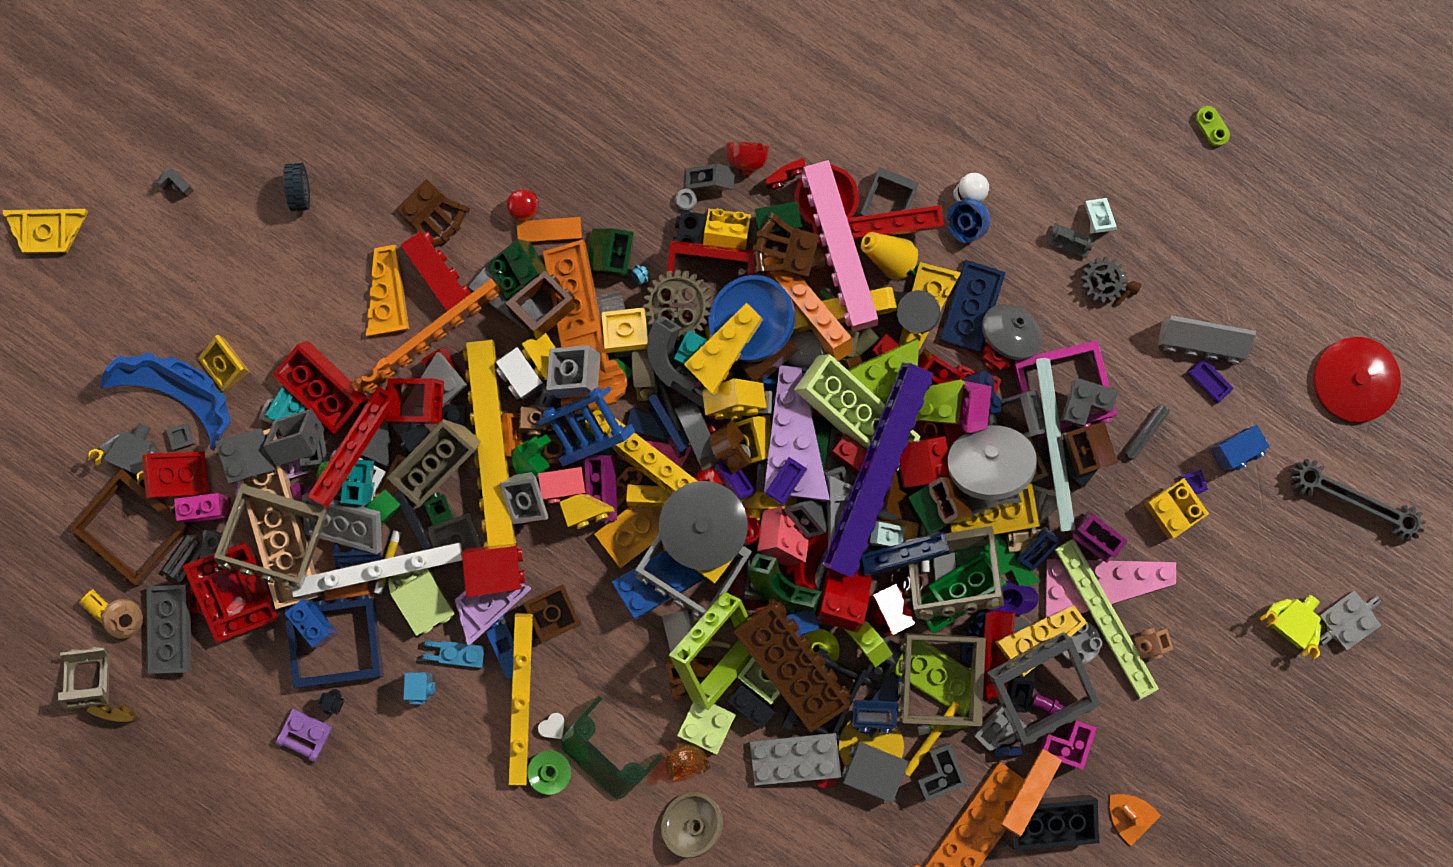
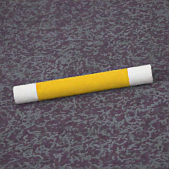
M393 530L384 559L394 557L401 532ZM387 577L377 579L374 589L375 593L382 595Z

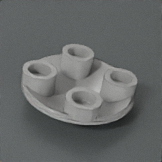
M1087 622L1071 636L1083 664L1092 661L1098 655L1102 647V640L1098 630L1092 624ZM1067 650L1062 652V655L1072 662Z

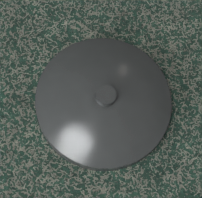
M709 481L692 482L677 489L665 502L659 518V533L666 551L678 563L696 570L715 569L730 562L742 549L748 532L747 514L740 499L727 487Z

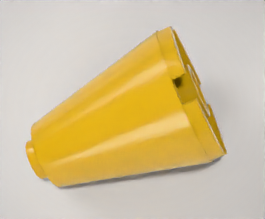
M870 232L861 241L862 251L891 280L898 281L906 278V273L909 270L913 271L916 266L918 250L913 242L908 239Z

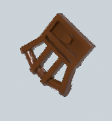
M426 179L397 210L417 229V232L423 231L421 225L426 222L438 234V236L433 238L435 243L432 245L434 247L443 242L447 243L450 240L449 237L455 231L458 232L461 229L462 221L466 213H469L470 208L447 199ZM442 204L458 210L454 221L440 208ZM435 211L449 224L444 231L429 218Z
M771 212L768 215L769 219L757 232V244L753 247L756 262L754 272L784 271L808 278L820 235L792 228ZM776 224L789 233L790 238L770 234L769 232ZM766 240L788 245L786 253L765 248ZM764 255L783 259V264L766 266L764 264Z

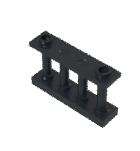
M819 645L816 653L819 652L822 655L826 667L855 680L849 692L851 695L849 698L851 706L860 685L864 686L868 680L867 668L862 665L860 671L857 672L829 658L827 648ZM789 706L782 721V727L791 730L793 725H799L808 729L792 707ZM850 707L833 717L836 721L831 731L820 726L812 732L818 735L836 733L838 742L841 734L838 731Z

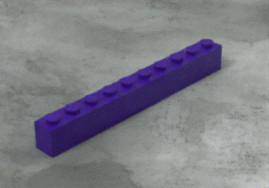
M902 362L822 566L852 578L858 571L860 558L868 546L867 540L876 526V517L883 508L886 492L891 488V479L900 465L899 459L902 451L906 449L910 431L915 427L917 413L923 407V398L932 384L931 378L933 373L912 363Z

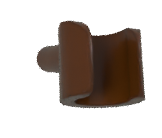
M1136 281L1129 282L1126 290L1115 303L1119 306L1130 292L1137 295L1142 285Z

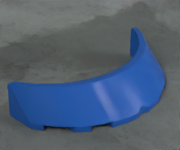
M143 353L141 356L126 358L123 355L116 357L104 370L99 385L101 388L120 385L143 386L171 395L187 405L204 424L210 440V449L213 451L217 447L215 441L221 440L230 424L231 417L223 392L219 393L213 385L214 381L205 373L193 368L182 360L168 357L167 359L154 357L153 353Z

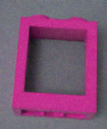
M219 493L174 499L176 520L180 522L195 523L229 518L231 513L230 496Z

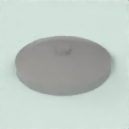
M990 425L985 430L971 433L966 432L954 442L948 455V470L954 484L964 493L983 500L1005 499L1018 494L1032 481L1036 472V452L1031 442L1018 431L1008 427Z

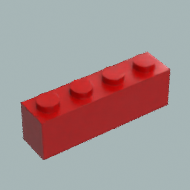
M421 230L400 245L446 311H449L469 296L471 292L466 285L461 287L457 281L460 276L453 267L449 269L444 263L448 259L441 249L435 250L432 245L435 241L429 232L424 234Z

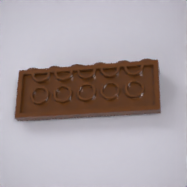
M772 598L767 606L733 628V632L808 730L812 732L850 707L849 698L851 695L845 686L841 687L839 685L835 672L832 669L828 670L826 668L822 655L819 652L815 653L811 648L813 645L806 635L802 636L798 631L800 628L793 618L789 619L785 614L787 611L784 605Z

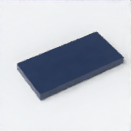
M966 259L964 260L939 341L979 354L981 353L985 340L982 332V320L987 311L996 305L1006 272Z

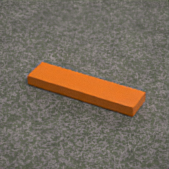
M1044 749L1040 751L1000 825L1018 837L1023 834L1062 762L1061 759Z

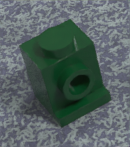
M440 492L434 493L428 498V501L424 502L434 527L456 519L445 494L440 495ZM442 505L444 507L443 512L438 513L436 507Z

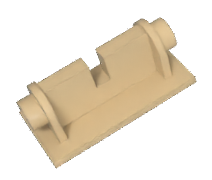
M1042 529L1030 532L1027 530L1006 533L1009 552L1021 551Z

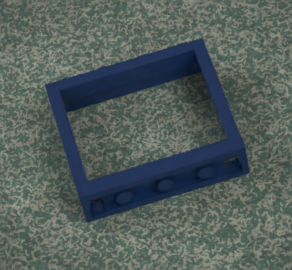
M368 595L355 596L356 600L347 601L346 597L334 599L332 604H326L325 600L314 602L321 612L366 606L373 669L301 678L296 629L294 624L285 615L294 688L384 676L375 598L369 599Z

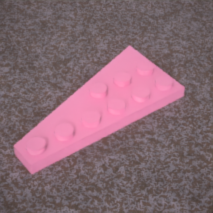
M1046 559L1045 618L1073 605L1080 614L1089 611L1061 560ZM1086 560L1111 604L1176 584V562L1109 561L1106 563L1099 560Z

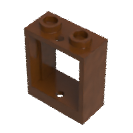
M543 271L506 302L509 313L536 340L576 308L573 300L575 297L572 292L567 288L564 290L560 286L561 283L553 274L550 276L546 271ZM548 285L563 301L536 322L521 306Z

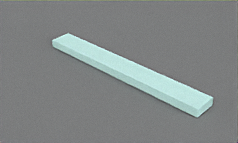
M1040 358L1036 359L1060 527L1061 531L1075 530L1051 362L1050 359Z

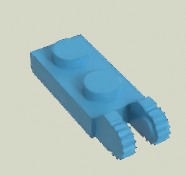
M424 640L425 646L441 647L440 656L426 653L422 654V659L483 668L485 646L472 644L469 646L464 643Z

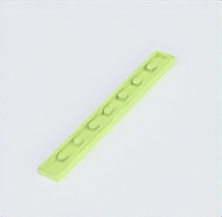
M1072 538L1055 548L1054 550L1138 698L1141 700L1159 689L1144 661L1140 658L1136 647L1075 539Z

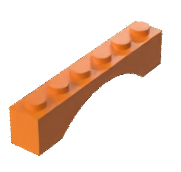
M769 256L764 259V264L766 266L783 264L784 260ZM784 271L763 273L764 277L776 281L787 291L794 306L805 318L827 354H830L839 361L853 352L852 337L801 276Z

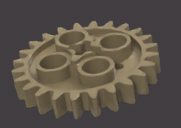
M675 270V274L672 271H668L667 278L664 275H659L661 282L653 280L655 288L648 287L647 289L651 295L644 296L645 299L649 300L648 304L643 305V307L649 308V312L645 313V316L652 317L648 324H652L654 321L665 316L668 310L672 314L671 321L682 327L677 341L682 340L688 330L698 335L697 329L700 331L705 330L702 323H709L706 316L710 314L708 307H711L712 303H708V299L713 297L705 293L709 287L702 288L701 285L704 280L696 282V274L691 275L689 278V271H684L682 275L680 270ZM666 289H669L672 293L670 300H667L664 296ZM687 289H690L693 293L691 300L685 297ZM662 303H696L697 307L662 308L660 305ZM688 310L693 314L691 322L687 321L685 317Z

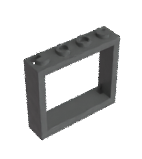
M1065 632L987 672L1015 737L1023 745L1034 743L1037 738L1054 732L1059 726L1073 722L1076 717L1089 713L1100 705L1074 642ZM1067 650L1086 696L1023 729L1004 683Z

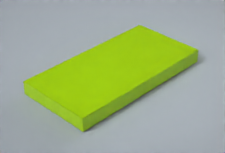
M912 641L910 684L947 707H950L955 701L961 706L956 713L965 717L970 709L971 670L925 641ZM902 653V655H901L899 661H900V660H903V653ZM898 661L892 672L902 678V673H899Z

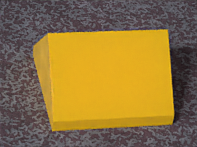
M216 335L198 357V360L223 392L250 373L226 339L220 335Z

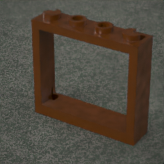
M121 469L70 529L74 532L73 535L79 542H86L90 546L89 550L97 557L102 556L106 559L107 562L105 564L110 569L121 572L124 581H127L130 585H141L192 525L177 521L176 512L160 498H146L145 485L142 482L138 484L135 476L128 470ZM124 483L178 528L139 574L85 529Z

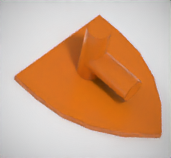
M1126 794L1110 795L1109 809L1113 824L1121 837L1132 846L1161 815L1146 801L1135 796Z

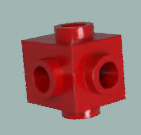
M987 344L981 352L984 354L981 359L984 362L983 365L993 372H999L1002 368L1006 370L1013 359L1005 356L997 358L995 356L996 351Z

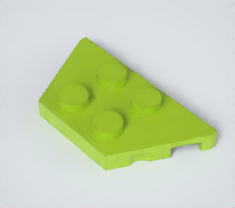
M915 338L850 368L848 371L884 402L889 397L902 362L918 366L919 341Z

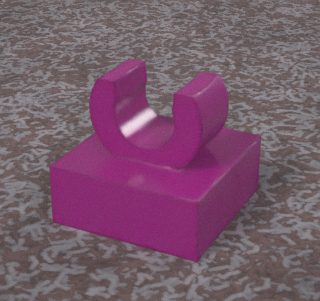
M301 483L291 485L294 500L302 502V495L307 492L310 493L313 487L304 489V485Z

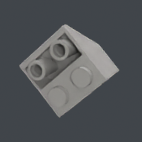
M688 610L662 616L671 652L689 633L692 627L695 626L694 616L692 613L688 614Z

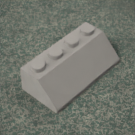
M1171 315L1162 321L1158 346L1164 347L1163 350L1167 352L1181 350L1185 351L1184 354L1189 356L1203 354L1206 355V359L1218 360L1219 358H1225L1228 363L1240 364V361L1246 360L1249 355L1256 331Z

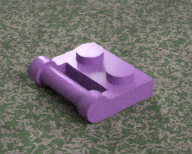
M293 708L282 732L277 738L276 745L290 748L309 757V760L315 763L333 726ZM291 732L316 744L314 750L287 738L289 733Z

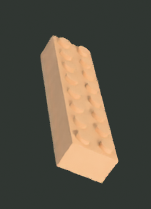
M270 429L263 431L265 438H267ZM276 434L273 441L278 439ZM274 464L276 470L240 482V486L244 484L294 500L285 464L279 466ZM246 500V507L263 567L297 578L308 547L300 516ZM312 560L306 576L316 574ZM274 581V583L268 582L275 609L295 604L301 599H312L322 596L321 592L293 597L292 589L282 586L283 583Z

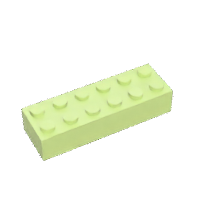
M830 354L817 356L794 390L840 432L846 434L868 450L885 404ZM912 430L907 440L911 442L920 439V436Z

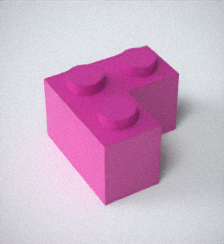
M1074 720L1070 723L1065 740L1045 734L1038 754L1044 749L1061 759L1063 763L1084 769L1097 727Z

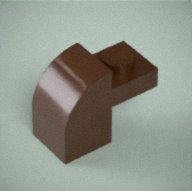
M733 419L717 428L710 436L711 449L716 459L721 458L732 474L752 462L740 445L745 436Z
M666 660L673 702L691 699L672 661Z

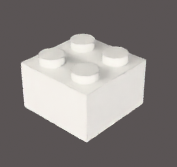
M518 347L496 361L499 366L496 369L505 382L509 380L511 385L508 388L517 400L521 398L525 402L541 391L543 383Z

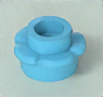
M635 265V268L630 271L634 281L638 285L648 283V277L650 276L648 270L644 266Z

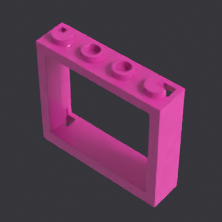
M1098 340L1034 355L1026 360H1014L1012 367L1019 394L1029 392L1023 369L1036 366V359L1047 358L1050 359V362L1090 352L1093 354L1100 385L1110 388ZM1115 405L1113 411L1108 414L1100 412L1088 415L1084 427L1090 426L1091 422L1099 421V423L1111 422V417L1117 415ZM1060 422L1061 434L1070 432V427L1074 426ZM1047 433L1038 435L1036 437L1037 439L1046 438Z

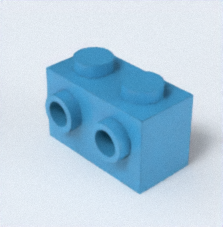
M405 673L404 700H409V704H425L426 700L431 699V696L435 695L436 683L432 682L433 673Z

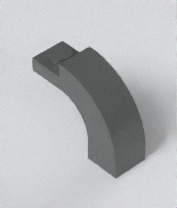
M663 316L654 321L648 336L647 350L651 366L657 376L667 386L670 387L678 383L682 389L691 392L699 387L701 382L680 361L674 359L676 355L675 342L682 327Z
M692 400L680 402L674 407L675 412L702 471L715 466L716 463L722 462L721 458L716 459L711 449V435L696 403Z

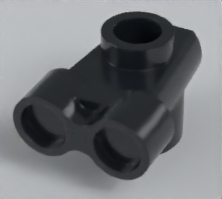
M332 689L328 694L322 693L318 705L321 706L325 714L333 713L338 715L345 699L341 698L342 693L339 689Z

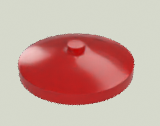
M1349 337L1330 345L1321 354L1314 369L1313 385L1318 400L1330 414L1347 422L1359 423L1376 419L1392 407L1400 391L1401 374L1396 359L1385 346L1369 338Z

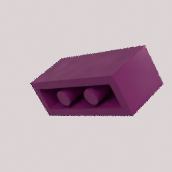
M615 455L585 457L586 494L614 508V512L607 514L608 518L601 521L617 520Z

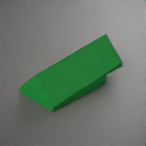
M983 553L929 585L930 591L921 596L922 604L995 593L991 561ZM1001 577V584H1002V588H1003V587H1005L1007 584H1006V582L1004 581V579ZM966 612L955 613L952 616H935L928 620L922 619L927 629L932 634H935Z

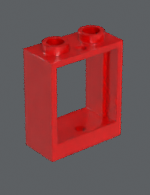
M388 378L386 390L395 394L398 399L385 417V422L396 424H439L442 421L444 381L434 378ZM402 385H425L423 416H400Z

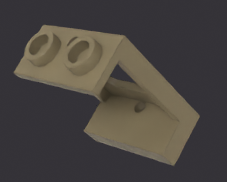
M91 647L87 650L71 649L68 652L60 653L61 658L64 660L63 692L58 693V702L64 709L108 704L110 656L107 651L101 647ZM99 662V686L92 689L74 690L75 667L79 664Z

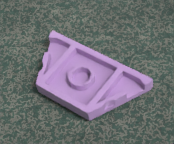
M522 584L521 589L466 597L465 590L455 599L467 644L470 646L532 588Z

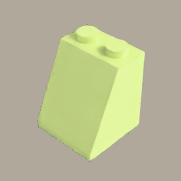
M431 567L394 575L387 579L392 598L416 636L420 633L425 634L429 632L433 626L438 623L447 622L454 615L453 606Z

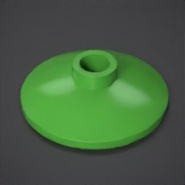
M551 750L540 752L531 760L528 766L529 782L536 791L542 794L552 795L559 793L570 781V763L559 752ZM547 768H552L554 770V774L552 776H548L546 774Z

